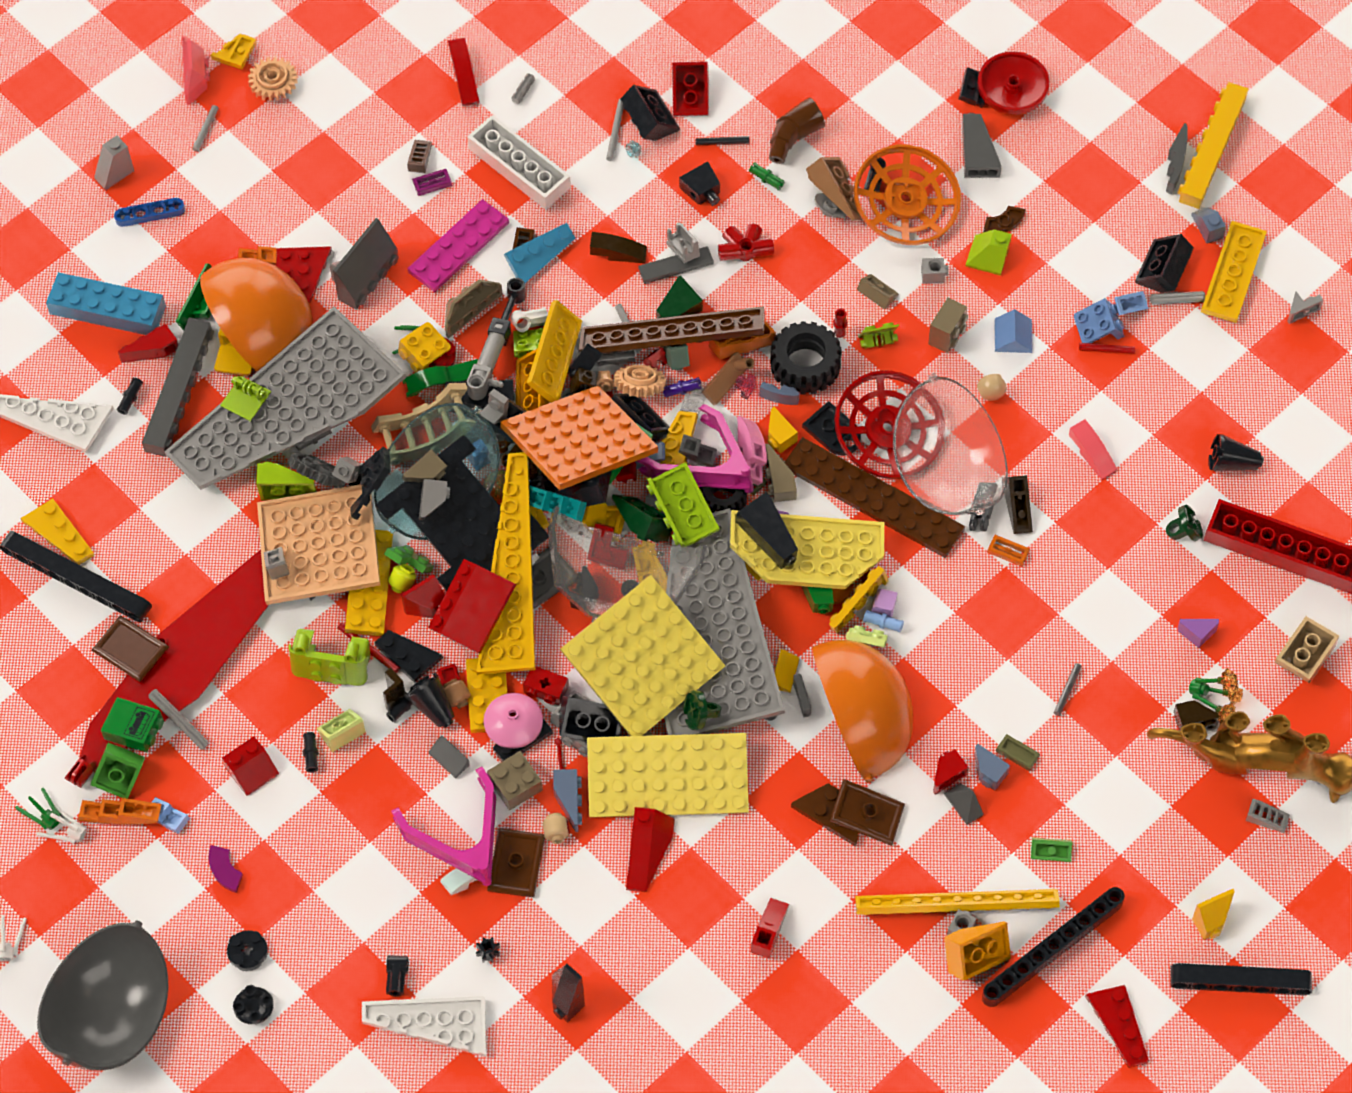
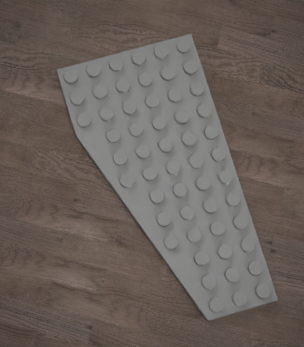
M333 306L248 379L271 391L251 422L221 407L220 403L164 453L202 490L365 414L407 376Z
M730 508L712 513L720 528L718 532L682 549L680 544L676 546L674 540H672L673 547L667 595L725 664V667L698 689L704 694L706 702L716 703L721 706L720 717L707 718L705 726L701 730H691L685 722V719L688 718L687 714H684L683 701L664 717L668 735L710 734L785 713L744 560L730 548Z

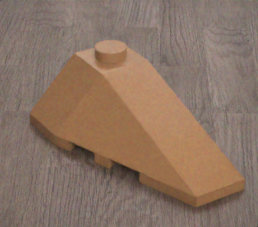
M820 157L806 168L809 180L852 221L863 220L856 208L852 194L854 187L849 185L848 182L849 173L840 157Z

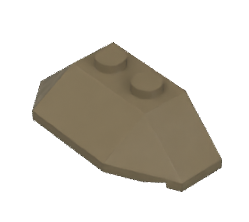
M479 279L471 285L464 287L456 297H452L446 304V337L449 339L502 296V284Z

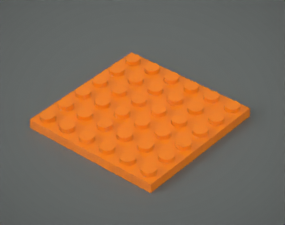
M598 385L501 421V428L559 490L658 453V446Z

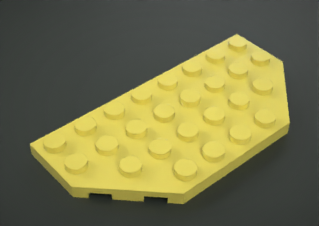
M731 510L730 548L767 584L845 590L884 558V522L780 514L798 548L797 560L791 566L787 565L780 569L735 522L738 511Z

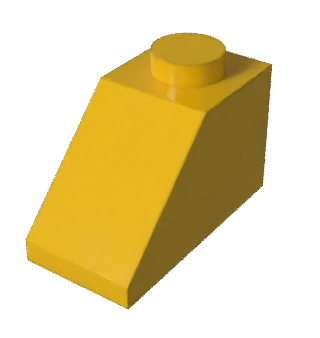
M773 407L770 414L768 444L779 453H782L798 441V432Z

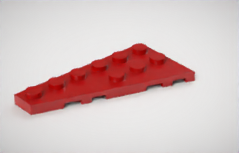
M332 247L277 248L276 266L296 282L306 296L308 303H311L322 271L326 267L328 256L332 252Z

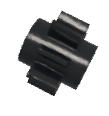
M482 937L483 941L476 943V948L479 949L476 951V956H482L483 963L486 960L493 963L495 956L500 957V952L498 951L500 944H494L493 937L491 939Z

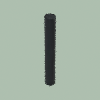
M749 136L695 138L696 145L750 143Z

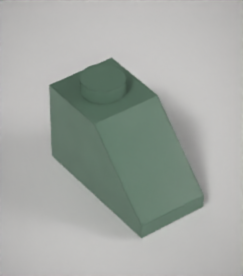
M686 343L662 347L666 352L667 365L672 370H681L684 367L690 366Z

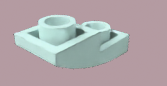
M456 868L445 875L440 882L450 895L468 889L469 883L477 881V879Z

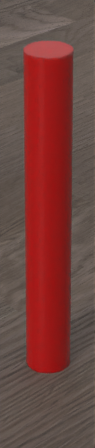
M1079 343V350L1135 354V346Z

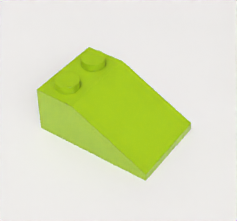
M264 462L257 464L256 485L261 501L317 492L314 480L277 463Z

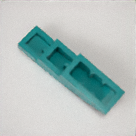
M529 485L530 506L577 521L583 520L586 502Z

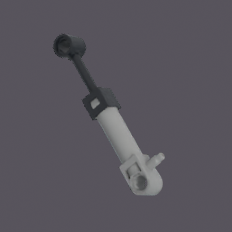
M512 278L507 282L508 302L501 319L493 317L477 364L473 365L467 379L468 396L473 400L483 399L487 394L489 386L502 388L504 385L503 382L492 379V372L503 346H506L511 335V321L508 319L515 304L521 303L526 299L525 282L520 278Z

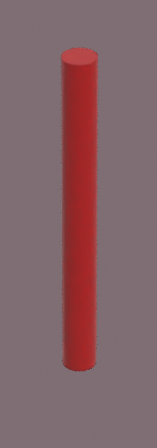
M340 623L337 627L338 630L350 639L352 636L360 637L355 633H345V624ZM369 644L370 655L388 669L391 667L395 673L399 671L400 667Z

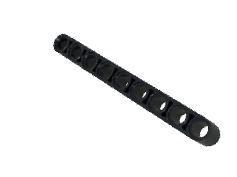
M10 531L0 544V549L5 554L134 621L141 623L152 608L151 603L146 599L14 531Z
M1118 887L1108 889L986 984L982 994L983 1003L988 1007L997 1006L1120 910L1125 897L1123 890ZM1110 897H1117L1119 901L1114 902ZM1100 908L1104 913L1099 914L1095 909ZM1085 920L1089 925L1084 926L1079 921ZM1070 932V933H1072L1074 936H1073V937H1067V936H1065L1064 933ZM1055 944L1058 946V949H1051L1049 945ZM1040 956L1043 961H1036L1033 957ZM1025 968L1028 972L1023 974L1018 969ZM1009 980L1012 982V985L1007 986L1002 981ZM994 992L997 997L991 998L987 993Z

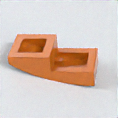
M258 246L257 250L239 248L238 258L259 259L276 265V247Z

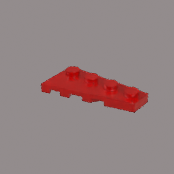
M1121 985L1085 994V998L1088 1003L1090 1002L1096 1016L1103 1023L1105 1031L1112 1038L1116 1049L1127 1067L1131 1068L1148 1064L1149 1058L1126 986Z

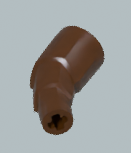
M811 97L800 102L776 121V127L770 140V161L783 164L788 151L797 140H801L825 127L823 115Z

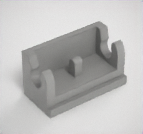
M681 222L676 223V232L674 234L668 228V241H666V244L683 263L700 257L698 240Z

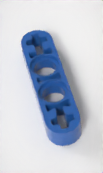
M170 198L129 206L116 210L114 219L116 224L121 227L182 215L185 212V205L181 198ZM158 207L163 208L161 213H155L154 210ZM139 211H144L145 215L142 217L136 216V213Z

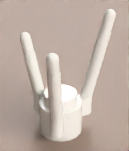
M57 808L68 821L54 813H51L50 816L68 826L66 834L69 837L42 832L36 833L37 836L75 844L76 841L81 842L84 839L87 828L60 808Z
M1 915V962L12 961L13 956H17L18 946L27 918H23L14 947H12L11 943L5 942V916Z

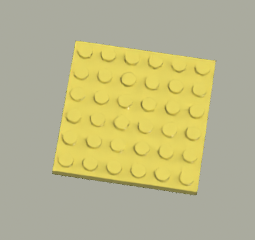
M652 575L648 576L560 648V651L630 736H642L681 704L688 693L698 690L725 667V664Z

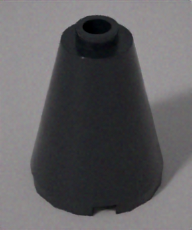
M1216 434L1211 444L1213 452L1208 458L1210 470L1248 471L1257 470L1259 467H1262L1264 457L1261 456L1260 451L1223 434Z
M433 672L434 677H424L410 687L411 692L409 694L405 692L404 696L436 726L446 728L454 722L452 719L455 716L439 676L436 672Z

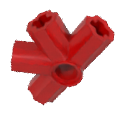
M755 223L747 225L744 235L735 226H730L722 234L727 243L718 244L717 246L719 260L740 259L742 261H750L753 257L774 255L773 239H760L763 229Z

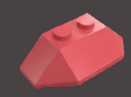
M182 36L184 96L186 104L190 105L207 89V81H210L209 70H206V67L209 66V57L205 56L202 47L188 37Z

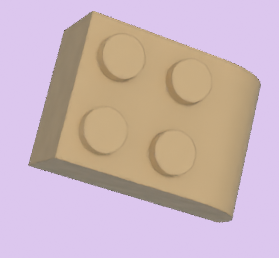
M1305 616L1275 659V663L1310 683L1336 647L1339 635Z

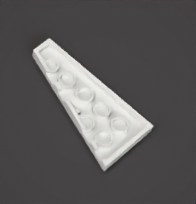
M485 996L362 1001V1023L365 1025L487 1057Z

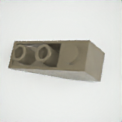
M766 444L768 468H765L766 479H770L771 482L768 485L769 495L773 496L774 502L796 500L797 488L794 473L773 448Z

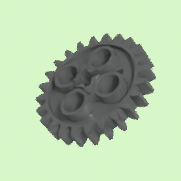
M294 452L288 460L289 466H292L291 468L295 469L296 472L322 485L342 488L346 484V482L332 475L335 468L334 465L315 456Z

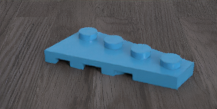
M565 223L506 252L504 257L515 277L522 279L526 283L576 238L568 223Z

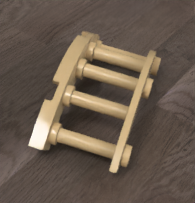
M449 383L436 396V401L431 404L425 403L412 409V413L403 416L401 413L376 417L371 428L373 433H383L387 449L389 450L391 465L421 458L431 449L435 454L439 453L443 448L451 445L462 435L472 430L478 419L467 418L461 400L468 390L466 383ZM455 404L459 420L453 425L449 409ZM442 413L447 431L436 437L431 419ZM423 422L429 441L416 446L411 427ZM404 430L409 448L395 450L390 431Z

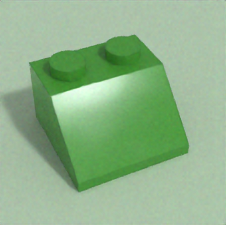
M108 742L90 785L128 799L145 757Z

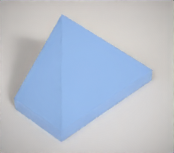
M1144 291L1114 298L1119 315L1149 309Z

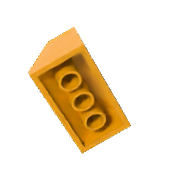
M537 349L516 360L515 403L526 411L550 403L527 384Z

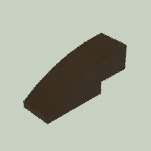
M592 232L590 255L608 256L610 261L645 263L647 246L624 237Z

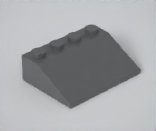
M378 218L374 219L333 269L338 300L355 310L365 303L370 292L376 289L378 282L386 277L388 270L399 259L396 245Z

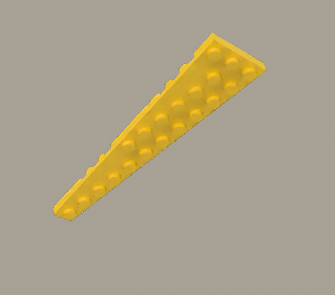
M524 452L508 453L503 499L497 527L498 533L491 572L515 583L516 587L481 654L478 656L477 675L536 670L529 457Z

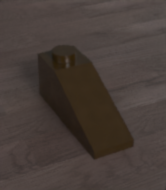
M1027 475L1003 478L1005 499L1013 534L1033 532Z

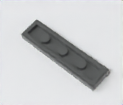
M708 246L699 248L700 257L683 263L677 255L638 266L643 283H650L714 264Z

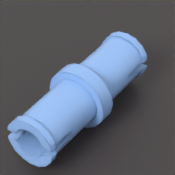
M866 610L863 622L878 625L881 629L888 628L898 631L899 633H901L904 625L903 620L888 617V614L885 613L882 615Z

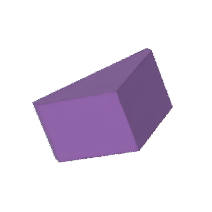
M1180 619L1178 632L1196 647L1200 648L1217 631L1219 619Z

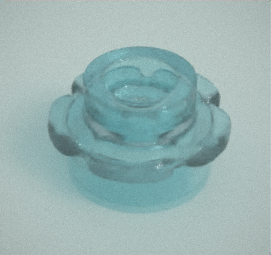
M632 140L626 144V152L630 158H637L642 149L638 142Z

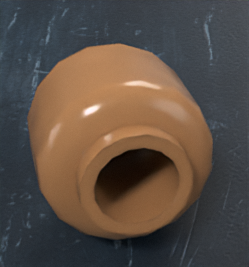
M453 679L443 685L451 708L457 706L460 709L468 704L467 700L470 698L471 693L462 680L457 681V679Z

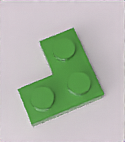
M408 545L390 547L384 553V555L396 563H408L422 574L431 573L434 565L429 563L430 560L428 558L417 555L414 552L415 550Z

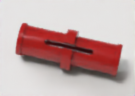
M843 308L835 311V318L833 320L834 333L838 338L845 336V329L848 326L847 312Z

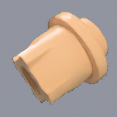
M598 371L596 386L598 385L604 392L612 390L614 388V381L611 378L610 371Z

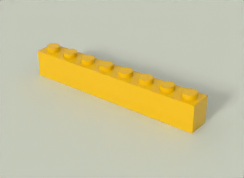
M1229 81L1226 88H1222L1219 95L1221 100L1220 102L1216 101L1213 109L1215 114L1210 115L1207 125L1210 126L1208 129L1205 128L1201 139L1204 140L1197 145L1196 153L1198 154L1196 157H1192L1190 162L1191 170H1187L1185 173V184H1181L1179 187L1180 203L1200 209L1247 99L1249 88Z

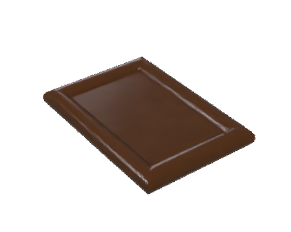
M120 615L91 651L141 682L169 646Z
M843 779L830 822L892 846L905 803Z
M498 828L492 860V883L487 887V892L535 897L545 840L544 834Z

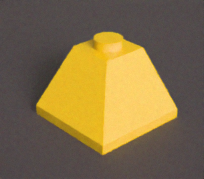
M1233 888L1197 904L1192 920L1203 940L1209 937L1214 939L1221 934L1235 893Z

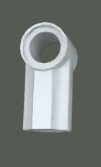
M545 307L524 312L516 310L511 313L510 321L518 331L524 332L531 327L545 325L548 312ZM523 318L521 323H517L519 319Z

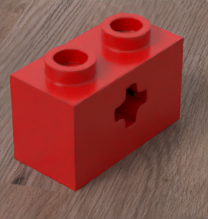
M535 666L536 670H530L524 681V693L530 698L535 699L537 697L544 700L547 704L559 706L569 688V679Z

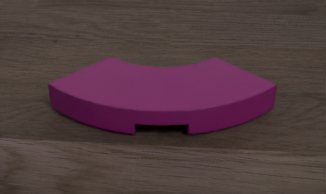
M210 845L209 865L214 877L224 888L237 893L243 874L231 865L230 849Z

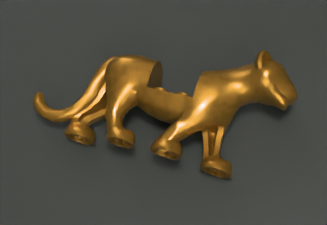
M1243 711L1229 714L1225 721L1219 725L1218 731L1211 736L1210 740L1206 739V728L1200 723L1184 725L1181 731L1170 728H1152L1147 731V737L1150 740L1167 738L1189 746L1199 759L1208 762L1209 766L1219 773L1247 776L1249 769L1283 771L1287 773V779L1311 780L1325 785L1329 788V798L1332 803L1337 802L1341 795L1347 794L1352 790V756L1345 752L1324 753L1330 746L1329 739L1325 734L1312 733L1305 737L1290 728V721L1283 714L1273 715L1263 722L1264 730L1267 733H1242L1241 731L1245 730L1250 724L1249 717Z

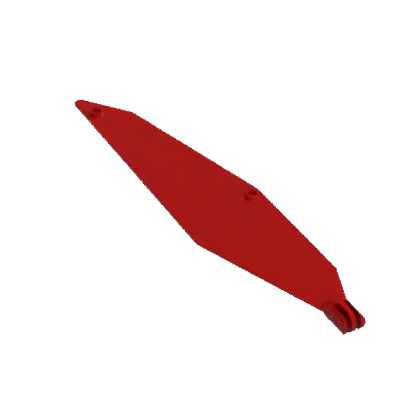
M261 549L157 635L156 638L167 644L169 648L141 682L127 674L89 724L80 757L66 774L65 780L82 788L98 767L108 742L124 749L127 748V746L105 740L101 733V728L117 697L160 710L164 722L169 717L149 698V694L154 689H157L178 711L199 699L269 606L265 602Z

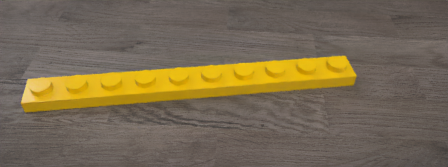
M1057 889L855 896L857 915L958 911V909L961 911L1059 908L1060 904Z

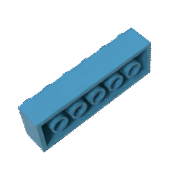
M60 272L57 273L46 301L49 314L143 335L152 332L159 326L166 308L162 294Z

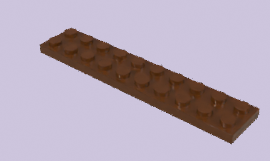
M761 306L581 327L578 350L580 352L587 343L601 353H611L615 351L764 335L765 308Z
M803 437L784 462L795 476L879 522H884V525L944 558L947 557L965 530V526Z

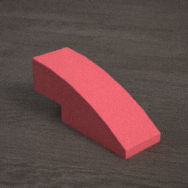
M1086 419L1070 428V438L1079 447V453L1101 480L1117 471V467L1109 452Z

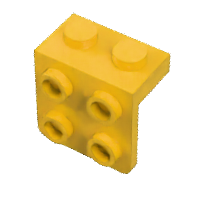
M426 322L399 341L398 353L403 360L406 359L411 369L416 373L428 368L431 362L448 352L451 346L431 323Z
M219 328L218 338L220 347L214 365L215 371L249 376L252 367L237 352Z
M606 503L587 506L582 523L592 535L596 522L615 527L612 542H619L625 520L616 505L608 506Z

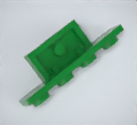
M205 263L176 319V323L183 331L189 318H210L212 314L203 296L200 283L201 275L212 267L209 263Z

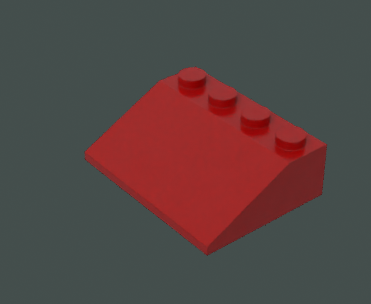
M463 559L428 628L481 654L516 584Z

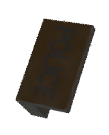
M391 667L384 672L387 689L383 692V697L388 712L397 704L399 698L404 697L405 693L403 680Z

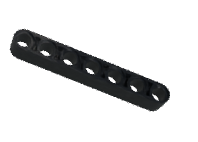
M1175 963L1170 966V986L1175 989L1309 995L1312 994V972L1304 969Z

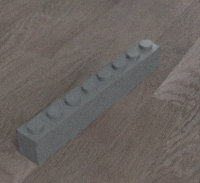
M189 318L142 441V446L146 453L166 457L164 452L173 445L174 434L177 435L179 430L178 423L185 414L184 407L190 401V391L196 385L197 372H200L202 369L203 356L207 355L209 340L212 341L214 336V330H212L211 324L208 321Z

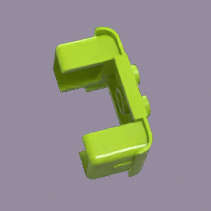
M298 629L296 631L292 647L291 644L288 646L291 671L295 676L308 678L316 682H330L336 685L360 686L366 683L368 679L367 667L370 659L368 639L352 636L345 656L315 652L316 645L311 644L314 630Z

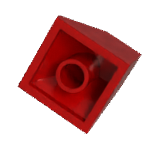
M434 574L401 594L406 615L434 617L445 596Z

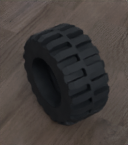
M801 321V324H796L795 322L790 324L789 328L787 326L781 329V333H777L771 345L770 364L775 380L777 382L781 381V386L784 384L788 387H793L800 394L806 395V392L815 394L817 390H826L827 385L831 386L839 376L842 357L840 341L835 337V333L832 330L827 331L826 326L822 324L818 326L816 322L806 323V321ZM809 349L820 354L823 359L816 365L804 367L792 362L789 356L795 351Z

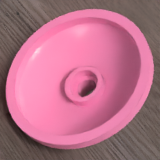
M509 693L496 698L489 704L484 714V727L488 737L497 745L505 748H521L530 744L538 737L543 726V715L539 705L532 698L519 693ZM511 713H515V714H516V716H514V717H511V716H509V715H510Z

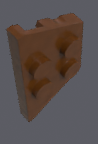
M827 783L791 803V808L856 847L858 832L830 822L839 789Z

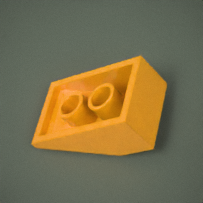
M1005 921L960 929L944 937L948 973L962 981L1011 959L1008 925Z

